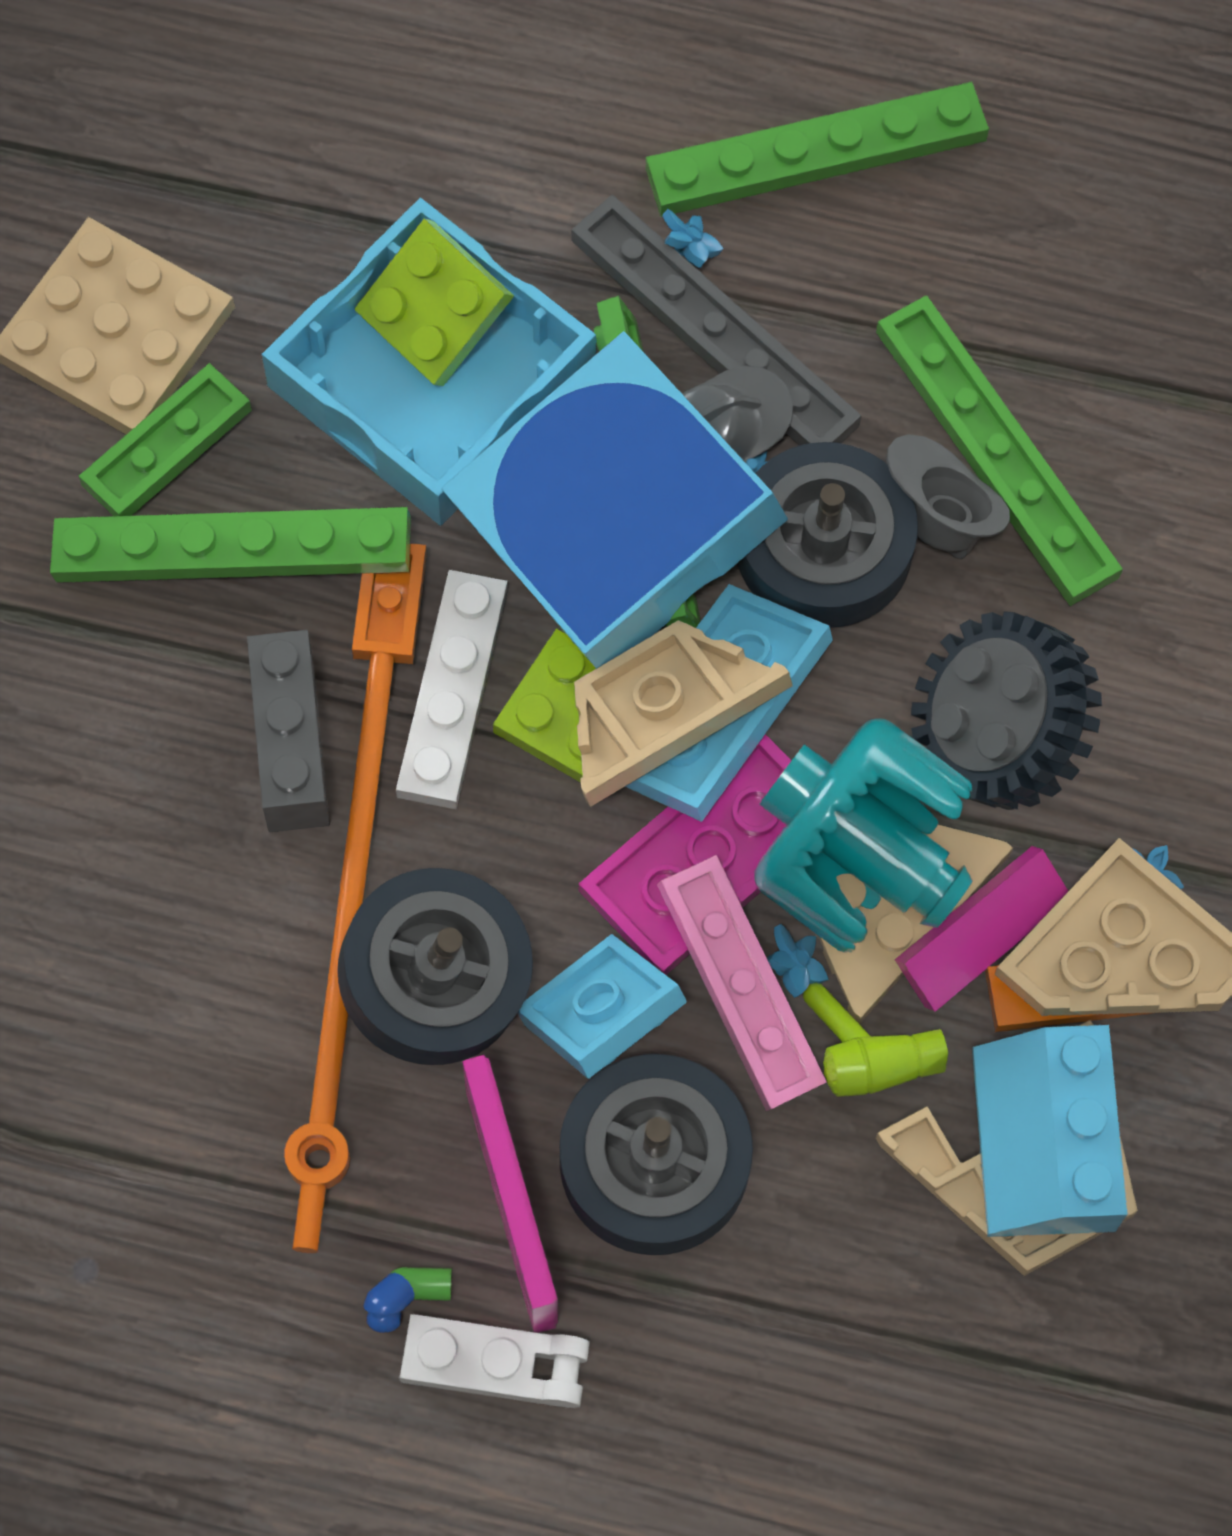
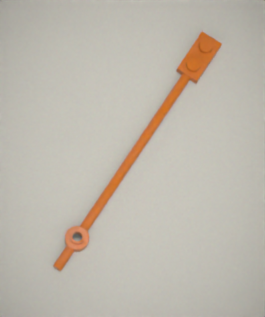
M410 544L409 572L362 573L352 654L353 659L370 660L310 1118L308 1124L299 1127L292 1133L286 1143L284 1152L288 1171L293 1180L300 1185L292 1249L302 1253L318 1252L326 1189L335 1186L344 1178L350 1164L347 1142L342 1133L334 1127L349 1015L344 1006L338 984V958L346 932L364 899L394 663L413 664L427 558L426 545ZM316 1150H323L330 1155L328 1164L320 1169L311 1168L306 1163L308 1156Z

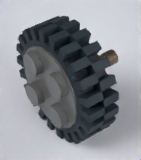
M1004 611L1003 616L990 612L981 615L982 624L969 619L959 625L964 639L949 633L940 642L949 653L947 658L931 653L925 664L937 671L935 678L931 681L919 676L915 687L916 690L929 694L927 703L912 702L911 716L925 720L926 724L911 728L914 740L926 745V749L971 782L972 792L970 791V800L994 808L997 806L1006 810L1018 809V803L1027 807L1040 804L1039 793L1050 797L1059 793L1062 788L1055 778L1056 775L1073 780L1080 769L1069 758L1074 753L1088 759L1093 746L1080 741L1083 730L1098 733L1101 719L1086 714V708L1102 706L1101 692L1086 687L1098 681L1099 678L1094 667L1084 664L1090 656L1083 647L1073 644L1075 640L1073 637L1026 615L1023 616L1015 612Z

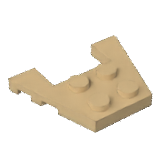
M1089 1020L1079 1026H1091L1093 1023ZM928 1106L877 1134L876 1140L884 1151L1023 1276L1105 1233L987 1237L981 1153L961 1163ZM1120 1137L1127 1216L1123 1220L1125 1222L1134 1217L1137 1213V1206Z

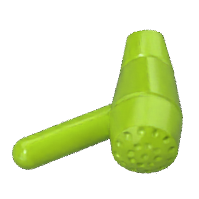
M811 983L803 992L805 1003L842 1042L827 1047L823 1060L825 1079L836 1097L873 1094L915 1080L918 1077L921 1078L946 1071L948 1049L941 1029L912 1034L911 1036H870L822 984Z

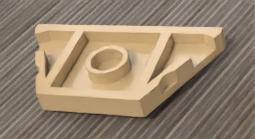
M678 620L574 682L575 702L579 714L577 734L583 773L580 781L586 802L590 807L789 689L793 686L789 671L785 666L776 662L770 668L745 657L743 648L723 639H710L704 635L702 630Z
M938 825L931 834H926L950 852L945 860L956 870L965 865L973 880L968 890L951 912L982 888L1011 855L1013 849L1011 845L1005 841ZM841 874L836 877L840 889L853 908L857 907L865 915L867 934L861 943H854L856 949L852 952L838 951L820 936L818 937L822 943L823 954L831 973L836 975L848 1002L847 1009L850 1015L860 1024L904 975L895 959L933 927L920 924L923 916L912 907L905 913H902L882 897L874 909L862 907L861 904L866 896L864 883L852 874Z

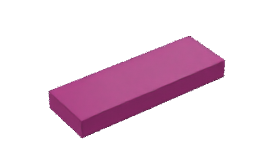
M1031 846L951 912L939 927H933L898 956L895 962L924 1007L936 1012L985 971L987 967L991 966L1027 936L1068 893V889L1044 850Z

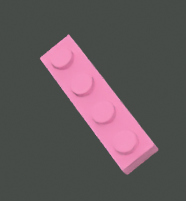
M717 855L660 881L657 884L660 893L765 1110H771L826 1083V1079Z

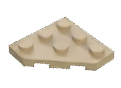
M1118 838L997 967L995 975L1042 1016L1219 1011L1232 997V933L1123 840Z

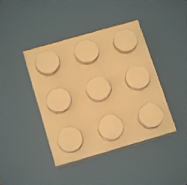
M88 217L0 334V363L124 434H128L172 396L235 309L234 300L227 293Z

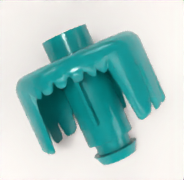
M875 718L863 724L832 764L804 744L759 803L761 807L783 822L785 827L756 866L754 871L756 886L766 897L841 952L854 951L856 949L854 943H861L867 934L865 915L857 907L853 908L839 886L836 877L841 874H852L864 883L866 896L861 904L862 907L874 909L882 897L902 913H905L912 907L923 916L920 924L937 928L955 908L973 880L965 865L956 870L945 860L950 852L926 835L931 834L939 822L923 803L950 819H958L963 809L960 797L964 799L970 798L972 784L968 779L892 722L885 719Z

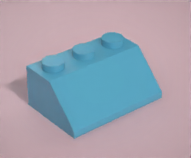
M1109 1025L1044 1027L973 1047L972 1057L987 1237L1116 1232L1127 1216Z

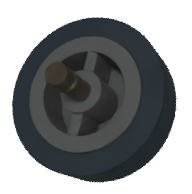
M815 442L796 446L781 452L766 462L755 473L773 492L788 520L737 563L742 578L753 594L829 625L830 628L848 626L870 618L895 598L902 588L911 567L917 540L918 521L913 500L893 479L888 465L884 461L863 449L851 445Z
M425 868L406 872L388 880L364 900L352 919L341 945L338 958V984L344 1006L351 1020L360 1032L375 1046L407 1062L423 1065H445L466 1060L479 1054L492 1045L505 1032L527 996L532 977L533 958L530 939L523 921L512 904L498 890L485 881L461 871L444 868Z
M645 1054L626 1058L599 1071L579 1090L571 1102L560 1134L561 1180L567 1199L576 1215L588 1229L605 1242L622 1250L643 1255L679 1253L696 1247L713 1237L729 1222L737 1211L747 1188L752 1165L753 1143L750 1125L746 1113L734 1092L716 1074L696 1062L664 1054Z

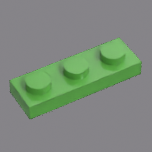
M210 363L207 364L79 475L82 487L113 516H132L252 411L250 400Z

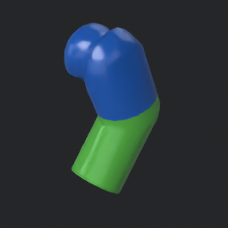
M401 1267L393 1270L366 1295L363 1307L368 1312V1326L376 1332H392L400 1326V1312L413 1300L451 1301L452 1268Z

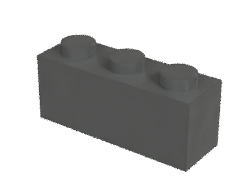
M308 630L247 636L262 808L268 832L330 826L314 661Z

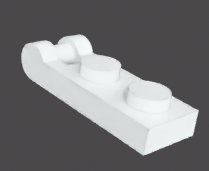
M410 1314L400 1381L401 1383L559 1407L578 1408L581 1404L583 1386L577 1384L580 1363L587 1362L590 1342L584 1338L570 1335H547ZM536 1357L554 1360L551 1380L533 1378Z

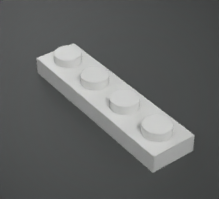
M449 570L396 787L397 798L457 809L508 592L507 581Z

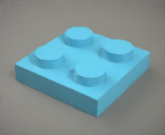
M611 934L526 999L518 1011V1015L524 1026L589 1079L602 1068L611 1064L621 1053L648 1032L661 1025L666 1018L687 1003L676 982Z

